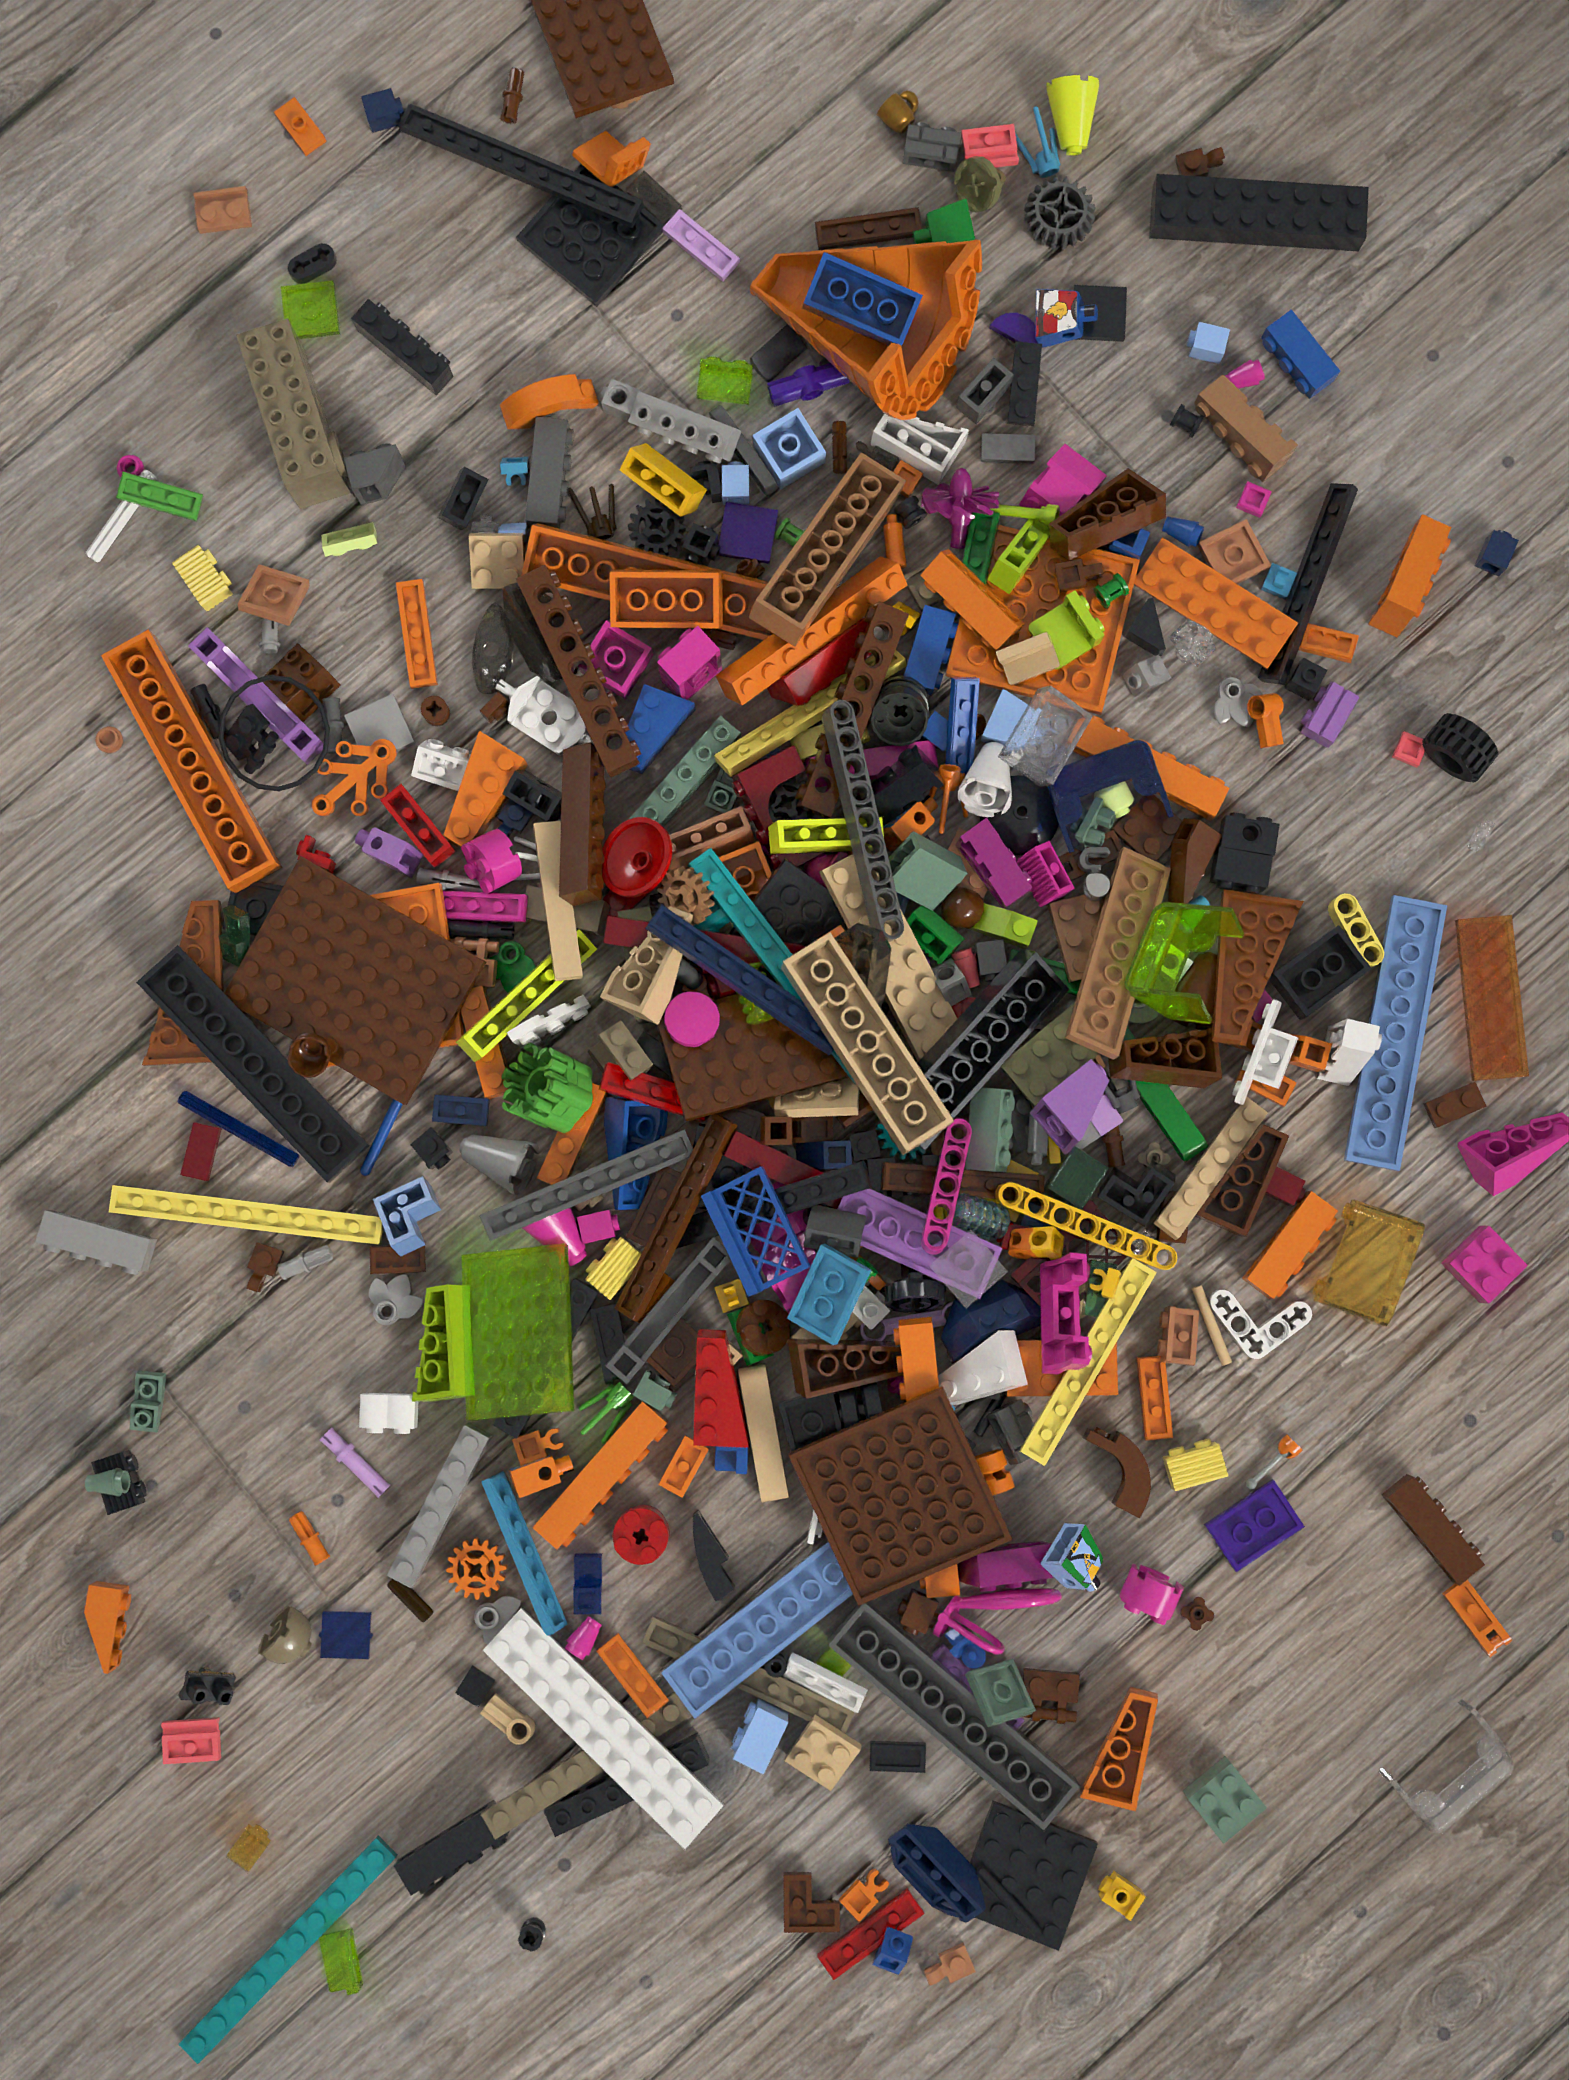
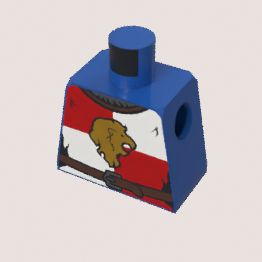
M1036 289L1035 338L1039 344H1042V348L1081 338L1083 336V322L1097 321V305H1084L1079 292Z

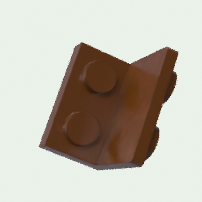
M296 644L264 675L291 677L310 688L321 703H323L322 699L329 698L341 686L300 644ZM274 680L263 682L302 722L318 708L307 692L290 682Z

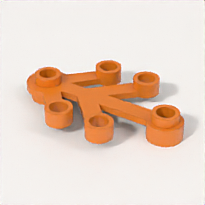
M378 739L371 746L352 745L347 741H341L336 745V753L340 757L348 758L351 755L369 757L362 764L336 763L323 759L322 763L327 762L329 769L323 772L321 767H319L317 771L319 774L339 773L349 775L326 795L320 794L313 799L312 809L317 815L328 816L332 814L335 810V802L355 784L356 795L355 801L351 804V811L356 816L366 815L369 810V806L366 803L368 773L375 767L376 783L371 787L372 795L375 798L382 799L389 793L387 786L388 765L396 759L397 750L395 745L387 739ZM344 744L349 747L347 754L341 753V746ZM382 747L387 750V754L383 758L378 755V751ZM379 785L384 788V793L381 796L376 794V788ZM320 800H324L326 802V808L324 810H320L318 808V803ZM358 803H362L364 806L362 813L356 811Z

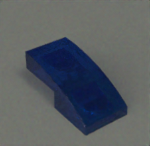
M575 1553L574 1614L602 1613V1553Z

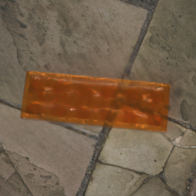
M1512 915L1455 920L1472 1081L1528 1077L1529 1070Z

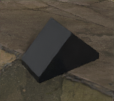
M1149 598L1124 638L1154 656H1162L1166 647L1154 600Z

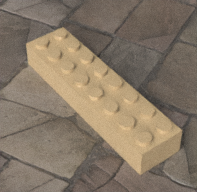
M831 932L783 961L781 969L903 1155L954 1122Z

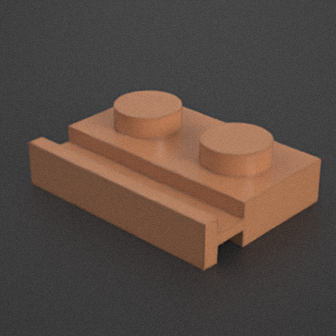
M246 186L193 193L197 228L200 234L252 227Z

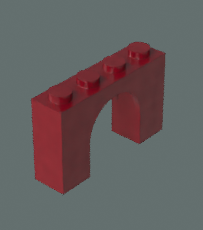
M795 746L786 747L732 776L734 781L731 783L732 788L738 797H742L745 804L743 808L745 815L750 822H754L758 830L755 832L756 837L762 846H766L769 852L767 858L773 870L777 869L784 858L799 866L824 853L770 854L768 827L773 824L768 810L770 795L780 783L806 770Z

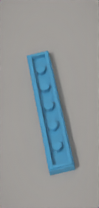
M502 1471L481 1481L543 1632L549 1636L568 1624L505 1472Z

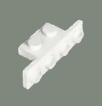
M1273 999L1271 1004L1267 1003L1263 1011L1262 1019H1265L1262 1029H1257L1253 1037L1252 1044L1255 1045L1252 1056L1247 1055L1242 1070L1245 1071L1242 1081H1237L1233 1090V1096H1236L1234 1102L1238 1104H1244L1253 1080L1277 1089L1281 1085L1298 1037L1273 1029L1282 1002Z

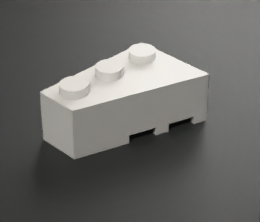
M884 414L873 431L871 446L898 462L900 460L906 462L922 472L925 478L939 485L964 446L969 429H954L944 426V423L936 422V424L920 421L918 417L910 420H900Z
M1345 1019L1328 1026L1325 1042L1332 1043L1326 1068L1318 1072L1317 1079L1349 1086L1374 1055L1375 1050L1379 1049L1382 1041V1034H1379L1380 1026L1351 1019Z

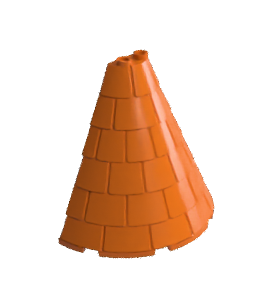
M974 239L972 241L954 243L943 241L882 248L871 246L775 254L756 279L752 281L750 293L758 297L768 308L780 316L820 355L824 356L842 375L847 377L865 396L870 398L883 413L896 419L910 420L916 418L917 411L926 412L938 401L957 371V367L953 364L956 361L958 352L966 351L980 297V290L974 287L976 273L982 271L981 240ZM824 252L923 295L902 347L895 343L887 346L802 309L803 302Z

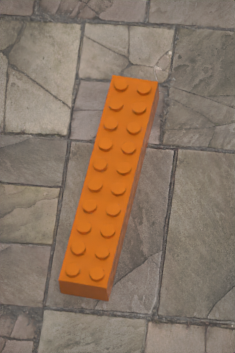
M537 523L531 527L522 575L546 565L549 572L555 571L561 583V586L557 588L610 601V571L720 569ZM722 570L723 626L718 629L761 640L773 634L771 631L749 618L755 600L768 582Z
M148 629L102 654V659L227 888L237 893L250 886V884L283 868L158 638Z

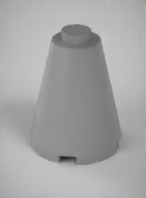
M471 1134L468 1138L465 1137L459 1149L464 1161L515 1195L520 1194L519 1188L525 1190L537 1165V1162L533 1161L534 1153L539 1155V1147L533 1142Z

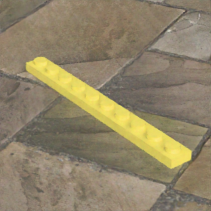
M112 1185L109 1206L110 1213L381 1245L383 1233L380 1217L116 1185Z

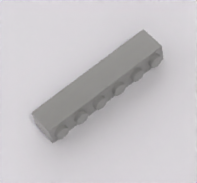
M471 1423L464 1425L387 1574L388 1577L409 1588H412L417 1583L493 1436L492 1434Z

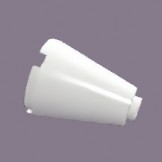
M989 742L983 745L959 786L958 800L965 804L964 808L968 812L977 816L993 817L994 813L1001 812L1003 814L1011 806L1012 791L1008 750L998 742Z

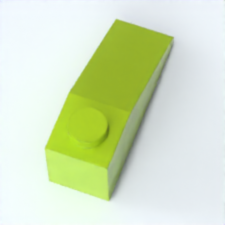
M1028 519L998 558L987 580L1010 594L1049 539V526L1040 523L1038 519Z
M984 903V911L980 921L970 930L997 940L1003 939L1005 943L1026 950L1038 920Z

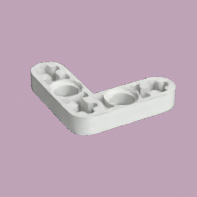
M1216 1290L1212 1292L1208 1299L1212 1312L1247 1357L1253 1359H1260L1308 1324L1312 1317L1310 1306L1301 1301H1294L1259 1327H1256L1229 1291ZM1218 1295L1228 1298L1225 1303L1230 1310H1233L1234 1307L1237 1309V1311L1230 1313L1226 1319H1224L1223 1315L1228 1314L1223 1307H1216L1215 1305L1218 1302L1216 1298ZM1295 1307L1297 1309L1303 1308V1319L1295 1318L1289 1322L1293 1325V1328L1290 1329L1289 1324L1281 1317L1285 1314V1317L1289 1319L1295 1314L1293 1310ZM1236 1316H1240L1245 1320L1246 1325L1241 1332H1235L1231 1327V1321ZM1279 1322L1283 1325L1284 1332L1281 1337L1274 1338L1271 1336L1269 1328L1272 1323ZM1251 1329L1254 1332L1252 1334H1249L1251 1339L1256 1342H1261V1344L1258 1346L1260 1349L1259 1353H1257L1256 1351H1249L1251 1344L1246 1338H1244L1242 1341L1239 1339L1240 1337L1247 1335Z

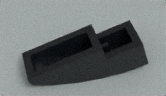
M697 1510L693 1514L695 1552L705 1583L714 1600L718 1601L735 1588L731 1578L721 1565L728 1560L729 1555L701 1512Z

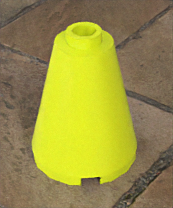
M1080 75L1052 79V85L1048 82L1046 83V91L1060 149L1066 151V155H1080L1082 150L1086 149L1088 145L1099 90V79L1088 76V81L1080 80Z

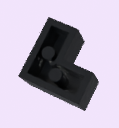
M1154 1160L1151 1161L1138 1181L1114 1167L1099 1188L1098 1197L1145 1227L1175 1184L1176 1175Z

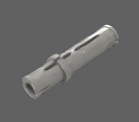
M421 867L418 870L417 884L419 885L441 883L443 891L450 889L463 892H483L481 887L462 884L480 886L479 881L475 878L471 880L468 876L452 874L450 870L445 869L443 872L423 869ZM499 888L490 893H499Z

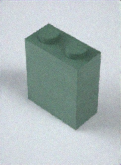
M914 831L888 858L896 892L932 911L940 902L944 901L946 896L968 874L960 856Z

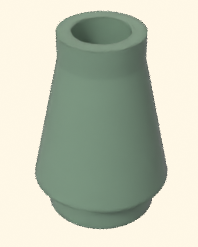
M121 1468L88 1475L85 1479L87 1492L121 1496L122 1493H127L130 1487L129 1473L122 1471Z

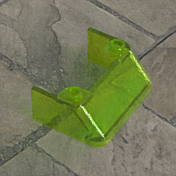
M1164 902L1157 905L1151 913L1125 978L1124 984L1128 993L1168 1019L1211 1024L1212 1018L1200 994L1176 992L1175 990L1190 951H1207L1214 945L1217 936L1243 938L1244 932L1233 908Z

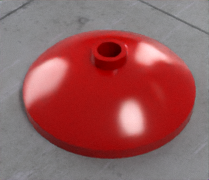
M647 817L632 818L616 827L602 848L604 854L602 878L604 883L614 893L629 898L639 897L653 890L666 875L672 859V843L667 830L657 821Z

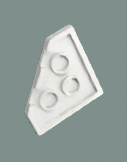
M581 995L573 1000V1005L563 1003L547 1011L549 1016L536 1015L508 1031L507 1034L512 1042L520 1048H523L528 1043L538 1045L542 1042L540 1037L547 1033L554 1035L565 1028L563 1023L572 1018L574 1021H577L587 1015V1009L591 1005L586 997Z

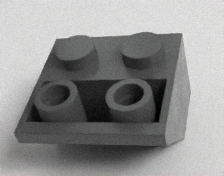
M381 444L375 450L368 452L356 451L351 453L350 457L344 458L351 488L361 505L387 499L406 467L396 444Z

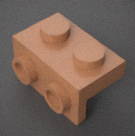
M1167 1306L1164 1308V1312L1161 1311L1159 1327L1163 1328L1162 1339H1159L1157 1344V1355L1161 1356L1160 1362L1195 1366L1199 1310Z

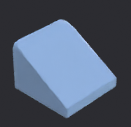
M503 523L500 525L498 533H523L524 543L528 542V527L526 523Z

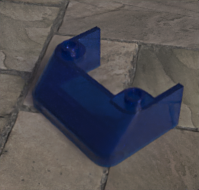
M1133 740L1058 767L1049 773L1047 787L1069 853L1075 850V846L1067 825L1076 822L1081 817L1082 804L1079 797L1132 779L1134 788L1141 795L1149 796L1160 792L1168 818L1174 816L1151 748L1145 741Z

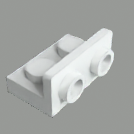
M428 739V741L422 742L417 749L411 776L459 791L471 755L469 751L460 747L452 749L443 746V742L435 739Z

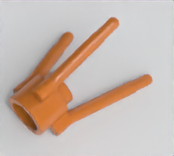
M950 764L939 767V773L944 783V786L940 788L944 790L939 822L940 834L944 833L949 792L955 791L956 787L960 786L965 778V773H961L960 767ZM935 786L929 792V796L933 799L937 791ZM961 801L963 816L967 818L968 811L964 808L965 804Z

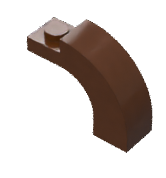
M760 1116L761 1145H792V1143L833 1141V1116Z
M1098 1427L1094 1431L1087 1428L1082 1438L1113 1454L1121 1467V1483L1111 1503L1141 1518L1148 1503L1151 1489L1150 1471L1142 1452L1129 1438L1116 1431L1111 1441L1109 1439L1110 1433Z

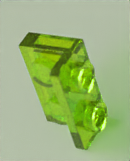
M713 356L700 359L696 394L698 399L749 405L753 365L743 360H734L733 362L722 361V359Z

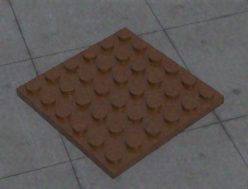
M943 1386L789 1453V1458L858 1606L1012 1540L1009 1529Z

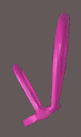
M1030 1588L967 1597L954 1596L943 1613L938 1615V1622L933 1630V1634L940 1638L950 1626L984 1650L997 1655L1002 1654L1005 1650L1003 1643L983 1628L959 1614L960 1608L1005 1610L1038 1607L1059 1602L1062 1595L1058 1589ZM954 1619L962 1625L966 1626L967 1628L973 1630L977 1634L981 1635L982 1637L990 1641L993 1645L981 1640L980 1638L969 1632L967 1629H965L963 1626L955 1622Z

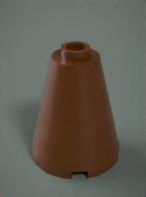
M1204 952V954L1197 955L1193 964L1164 1002V1014L1174 1022L1187 1027L1188 1023L1196 1024L1197 1030L1212 1028L1217 967L1216 954Z

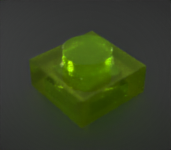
M830 1647L815 1662V1664L841 1677L851 1668V1665Z

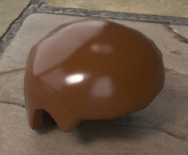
M964 887L953 889L941 904L943 920L956 928H972L980 921L984 911V901L980 894Z
M301 1034L290 1045L287 1059L288 1064L300 1076L316 1077L323 1073L329 1064L331 1057L330 1045H328V1041L324 1037L317 1034Z

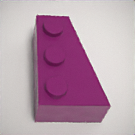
M987 817L960 836L956 847L1001 908H1008L1030 892L1033 888L1030 884L1032 879L1024 869H1020L1014 854L1004 845Z
M1036 1541L1008 1544V1546L992 1548L957 1563L959 1582L979 1587V1590L982 1592L995 1591L998 1585H1005V1588H1018L1022 1586V1582L1030 1581V1584L1033 1585L1046 1584L1047 1579L1054 1577L1040 1563L1052 1543Z

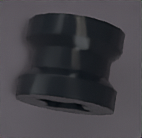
M915 495L905 499L894 509L896 515L901 516L903 520L902 525L905 529L915 526L927 516L925 509L920 508L918 504L919 499Z

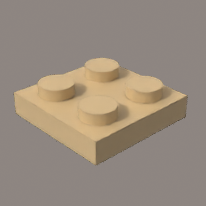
M470 533L469 551L472 589L520 588L516 578L522 575L525 561L523 533Z
M814 1715L786 1754L784 1761L831 1791L860 1752L862 1744L822 1718Z

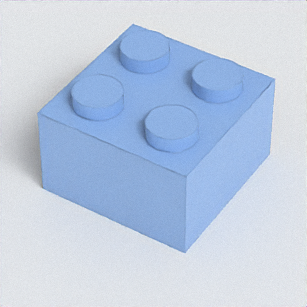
M799 408L752 435L753 447L775 479L780 490L826 463V451Z
M758 1698L756 1703L750 1702L744 1715L743 1723H745L743 1729L738 1727L732 1739L731 1749L734 1750V1760L764 1775L788 1725V1711Z

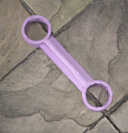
M953 1302L945 1304L941 1310L882 1319L880 1322L884 1327V1332L876 1340L865 1335L864 1323L860 1325V1333L866 1341H882L886 1335L894 1334L895 1328H899V1320L932 1317L933 1327L945 1326L946 1319L944 1313L948 1307L952 1306Z

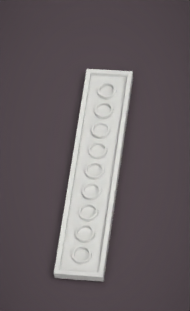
M523 1608L513 1616L484 1648L483 1651L684 1849L691 1844L724 1806L696 1776L551 1635L547 1636L541 1625Z

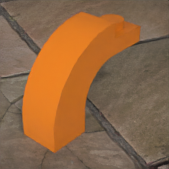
M576 374L547 378L530 384L506 398L500 404L507 429H529L535 424L536 417H545L551 413L566 409H592L599 402L591 379H577Z

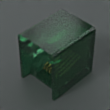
M1074 1147L1068 1154L1063 1155L1061 1163L1056 1166L1045 1183L1044 1190L1065 1204L1083 1210L1109 1168L1079 1148Z

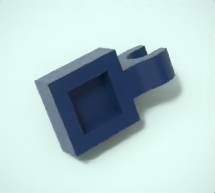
M509 799L498 816V820L503 822L498 829L505 833L508 838L513 830L521 834L534 813Z

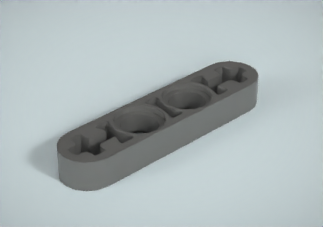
M721 405L709 412L711 419L739 429ZM741 433L734 453L743 465H749V474L761 491L768 496L778 489V485Z

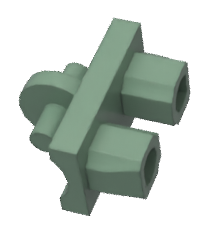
M1095 797L1089 810L1081 807L1079 812L1071 811L1067 816V820L1071 824L1069 830L1072 833H1076L1075 838L1079 842L1076 846L1077 850L1083 851L1087 846L1101 847L1105 839V832L1096 830L1097 826L1101 825L1110 829L1116 819L1115 811L1104 807L1103 799Z

